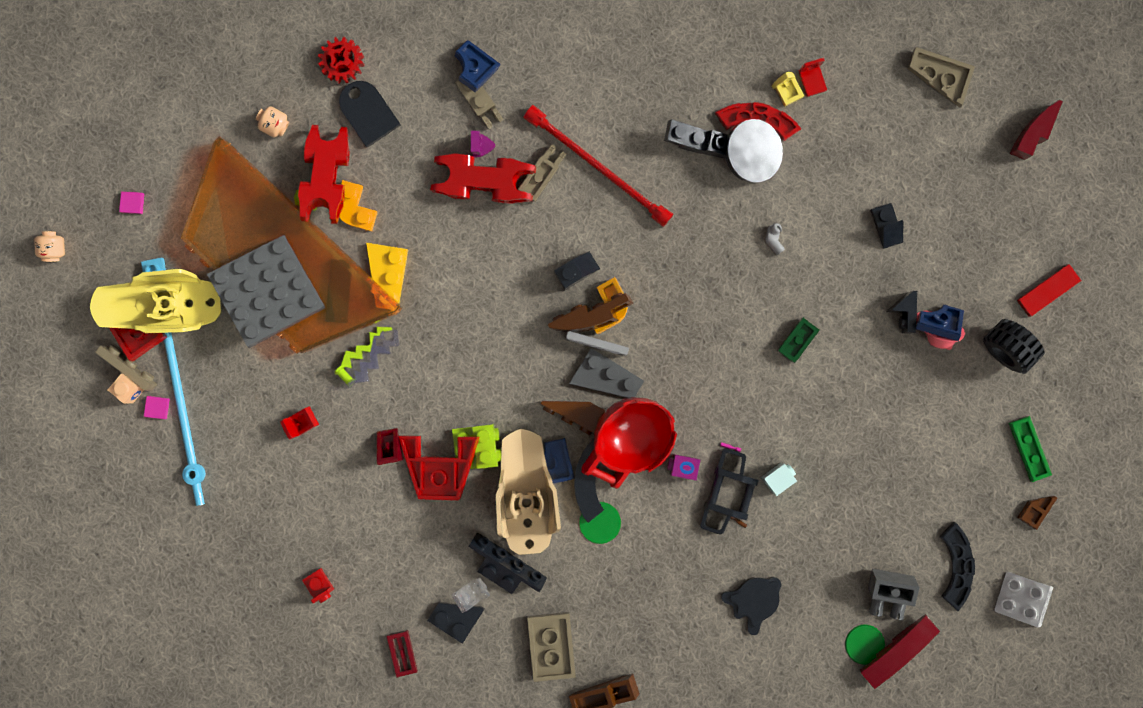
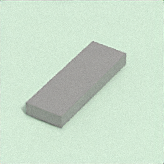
M568 331L566 337L568 341L622 356H627L629 351L628 347Z

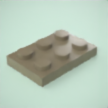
M570 612L528 616L533 681L576 678Z

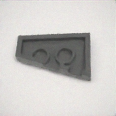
M591 348L569 384L631 398L636 396L644 380Z

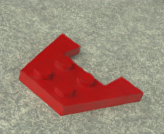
M421 435L398 436L418 499L460 500L480 436L457 437L458 457L421 456Z

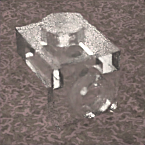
M481 578L468 582L452 594L462 613L490 596L487 586Z

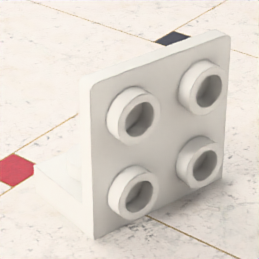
M1006 572L995 612L1035 627H1041L1053 587Z

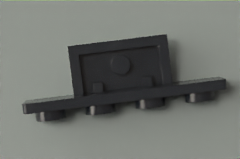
M476 533L468 546L485 557L477 572L510 594L514 593L521 581L537 592L542 590L547 580L546 576L516 558L504 548L499 547L487 537Z

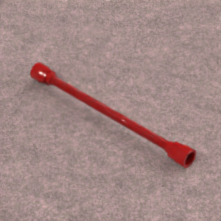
M532 105L523 117L526 121L536 128L546 129V131L550 132L552 136L556 137L569 149L571 148L579 157L583 158L592 167L594 166L596 170L598 169L602 175L604 174L606 178L610 179L619 188L621 187L625 193L627 192L629 196L633 197L642 206L644 205L649 210L648 212L652 214L651 218L663 228L674 215L662 205L657 206L649 202V200L647 201V198L645 199L643 195L639 194L626 182L624 183L610 169L599 163L597 159L595 160L593 156L589 155L579 145H576L574 141L572 142L570 138L566 137L552 124H549V121L546 119L547 115L536 106Z

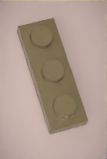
M112 345L100 346L95 352L145 391H153L157 386V383L153 381V375L137 369L138 364L120 356L121 351Z

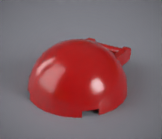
M631 397L614 403L601 415L596 425L594 450L583 464L582 473L587 476L591 474L610 483L611 487L618 489L629 473L636 474L645 470L648 473L668 458L674 448L677 433L674 431L675 420L673 416L658 402L648 398ZM601 462L609 469L616 471L614 476L596 468L598 463Z

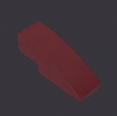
M1058 100L1027 124L1015 141L1010 152L1011 155L1023 160L1033 156L1037 144H1041L1049 139L1063 101Z

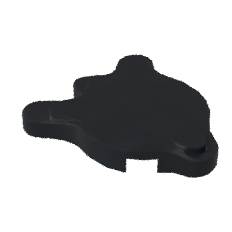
M752 577L743 582L738 589L723 592L721 599L724 603L733 606L734 616L737 619L746 616L748 618L747 631L751 635H757L762 622L769 618L778 608L781 581L777 577Z

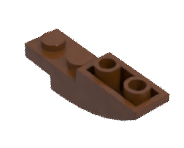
M618 293L611 297V301L605 304L601 302L593 306L592 311L585 305H577L571 309L570 313L554 317L552 319L553 322L549 323L548 326L553 330L562 332H583L598 329L619 321L615 313L634 303L628 294Z

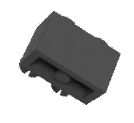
M872 569L868 584V590L872 598L869 613L876 616V612H878L877 616H882L885 601L892 602L893 606L890 617L897 620V616H899L898 619L903 620L906 605L915 607L920 587L915 576Z

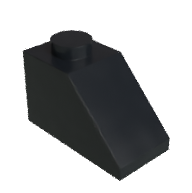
M589 251L554 270V274L566 291L600 270V267Z

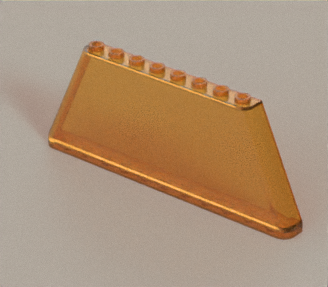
M220 136L213 142L181 239L186 243L185 247L191 253H197L201 257L199 261L204 266L216 270L285 235L325 306V309L276 334L281 339L285 338L290 343L288 346L295 353L309 352L395 316L403 309L391 295L310 219L308 222L301 221L300 209L235 147Z

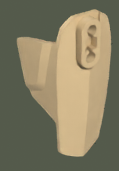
M524 429L516 430L502 439L501 473L499 488L496 493L498 536L506 538L509 548L519 555L541 553L549 546L552 534L558 533L561 529L557 491L546 466L542 438L538 434ZM527 518L532 521L531 525H529L530 527H526L524 524V520ZM531 539L533 545L531 547L526 546V540Z

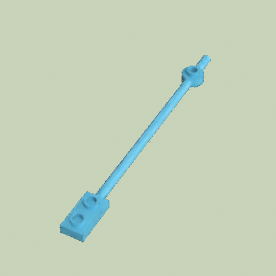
M164 258L141 262L143 272L166 270ZM169 332L165 333L168 338L164 340L188 462L182 476L187 484L192 485L195 503L198 506L205 504L201 482L204 480L206 473L205 469L196 462L172 333ZM191 471L195 472V478L190 476Z

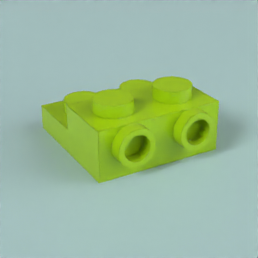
M494 424L452 429L455 457H458L457 437L480 436L470 469L499 466L501 449H497L496 441L500 440L499 429L494 428Z

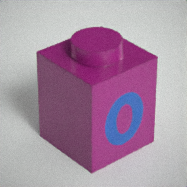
M674 454L673 458L668 460L667 470H670L671 476L697 481L700 459Z

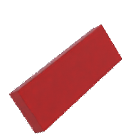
M1067 264L1017 299V302L1028 317H1032L1082 280L1071 265Z

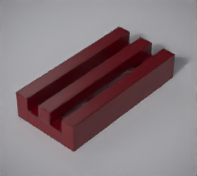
M405 630L387 635L396 678L417 673L418 669L409 631ZM403 636L405 638L406 647L412 669L408 668V663L401 638ZM395 638H397L404 671L400 670L393 641Z

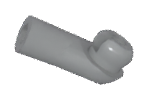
M778 223L768 227L765 239L776 255L785 250L778 241L780 232H782V227Z

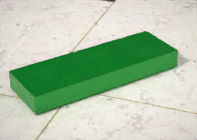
M1026 416L1008 423L1030 482L1052 476L1031 417Z

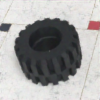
M1000 320L983 338L987 350L997 361L1008 369L1020 374L1027 373L1045 354L1042 344L1035 335L1012 320Z

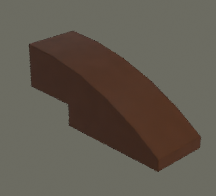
M629 674L570 694L569 699L572 708H614L616 704L636 700L640 693L634 675Z

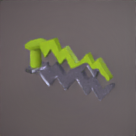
M377 327V333L369 332L370 345H356V353L346 350L342 364L335 370V374L347 384L348 388H351L355 383L369 382L367 369H379L377 355L380 353L391 354L389 346H399L398 330H394V341L383 340V346H377L376 339H385L383 332L391 331L392 327ZM362 351L370 352L371 362H359L361 372L354 371L355 378L353 379L344 368H352L351 359H363Z

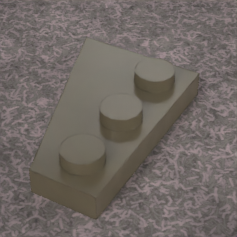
M915 47L907 69L960 108L964 103L975 66Z

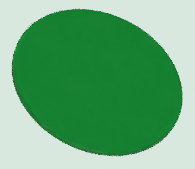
M600 502L604 511L589 523H587L582 513L580 516L579 525L582 534L586 539L596 544L612 541L618 535L621 528V518L618 511L606 502Z
M866 624L856 626L846 637V652L854 662L867 665L877 658L876 654L885 648L884 637L874 626Z

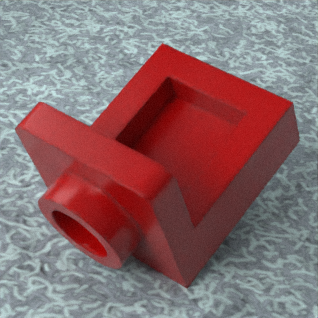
M310 406L280 421L288 439L301 436L319 425Z

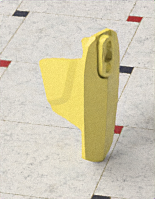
M182 269L142 272L138 276L132 277L130 283L97 287L90 303L91 314L99 327L128 328L145 333L197 330L202 325L215 322L222 313L221 299L213 284L209 281L200 280L197 275ZM209 299H214L215 304L213 306H209L208 304H206V301H208ZM188 300L193 301V305L190 308L186 306Z

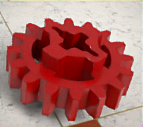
M334 37V43L328 40V47H321L324 54H318V57L323 60L318 63L323 68V74L328 75L330 81L335 78L338 84H340L342 79L347 84L350 77L356 80L354 74H361L362 72L359 67H364L365 65L361 61L364 55L360 53L359 45L355 46L352 39L347 42L345 37L341 41ZM352 53H354V63L351 61ZM329 58H330L331 61H332L331 64H330L331 68L329 67V63H328Z

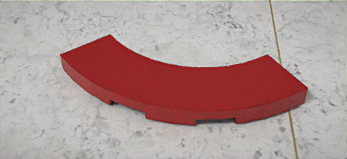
M736 103L715 112V115L726 131L743 121L759 119L770 124L784 142L801 130L797 122L788 114L764 103Z

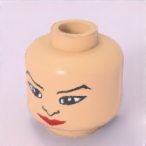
M272 106L267 107L265 110L261 109L256 116V120L259 121L258 129L273 138L283 136L289 125L287 115Z
M42 231L41 236L34 238L35 255L41 258V261H60V258L65 255L64 238L57 236L56 231Z

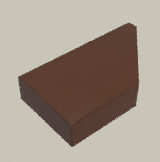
M1048 496L1028 500L1017 518L1034 530H1037L1057 500V497Z

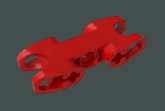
M312 124L305 141L304 161L305 163H312L313 169L311 182L300 181L298 197L301 221L308 222L312 210L316 207H325L329 210L331 224L338 223L344 207L345 185L336 184L338 166L349 165L350 150L347 127H341L337 138L326 141L320 138L318 125Z
M449 154L434 156V162L437 165L449 167L450 176L444 183L431 184L430 191L433 193L443 194L453 199L469 200L471 190L492 192V201L498 203L532 202L533 196L530 193L517 190L516 182L522 175L536 173L535 165L511 158H497L496 168L474 166L475 157L470 155Z

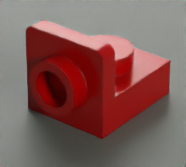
M322 568L302 580L313 597L311 599L312 604L316 601H319L321 604L331 597L330 592L334 590V587Z

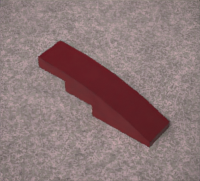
M926 614L896 635L892 639V643L876 654L877 658L861 668V674L876 689L910 662L934 639L940 630Z

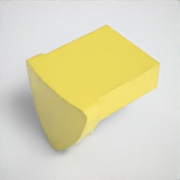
M786 72L772 85L773 90L776 89L784 106L804 97L793 72Z

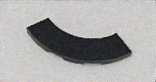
M594 438L581 454L574 480L576 500L587 523L604 511L596 493V477L591 474L587 476L582 473L583 464L594 450Z
M953 522L939 536L946 544L952 559L951 579L941 597L956 611H959L972 590L971 585L975 575V559L973 558L971 544L966 534L956 522Z

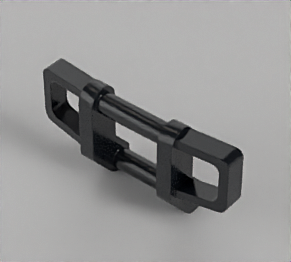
M727 448L723 449L718 467L715 468L714 473L716 476L709 499L704 505L705 511L700 525L702 529L721 535L725 532L731 516L743 520L748 519L749 514H747L754 488L758 485L759 480L744 476L747 458L744 453ZM727 453L742 458L740 474L722 469ZM724 476L747 483L739 511L716 504ZM709 510L727 515L720 530L706 525Z

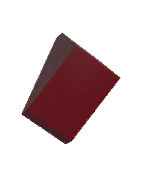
M398 428L377 432V465L403 460Z

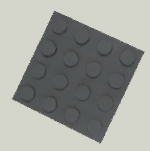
M285 235L207 274L248 348L325 309L322 300Z

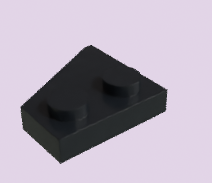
M439 602L427 621L463 644L485 608L483 606L477 607Z

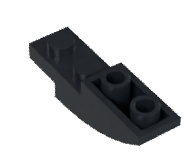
M673 119L668 120L664 141L678 145L680 149L726 159L728 134L715 130L707 131Z

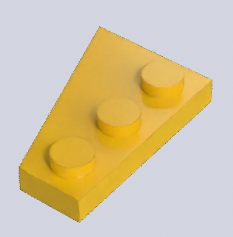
M366 243L376 307L398 311L408 249Z

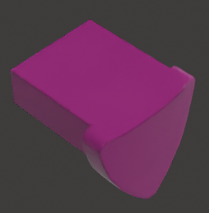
M471 131V153L473 157H482L496 147L495 143L481 134L480 131Z

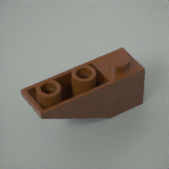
M541 402L544 405V411L552 415L555 412L562 415L561 420L570 425L573 422L581 426L579 430L588 435H591L592 432L595 433L596 425L601 415L606 411L591 402Z

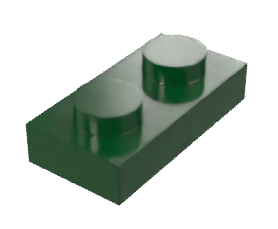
M804 317L801 318L777 352L792 363H796L820 329Z

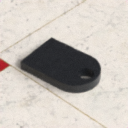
M352 82L341 92L339 99L340 108L367 148L401 126L376 87L369 82ZM355 88L359 89L360 96L356 99L350 98V91Z

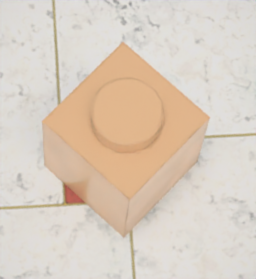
M120 374L108 388V391L125 404L134 403L144 389L124 374Z

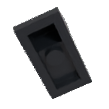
M892 203L871 209L870 211L883 249L903 243L904 222L903 220H897Z
M918 291L907 292L886 311L902 313L898 323L899 328L902 329V334L916 333Z

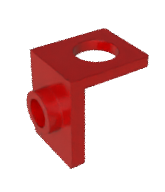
M824 58L804 63L799 70L807 97L827 91L820 66L825 61Z

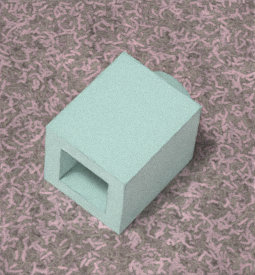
M784 463L778 464L761 477L773 495L776 496L797 482L794 477L796 473L789 464L785 465Z

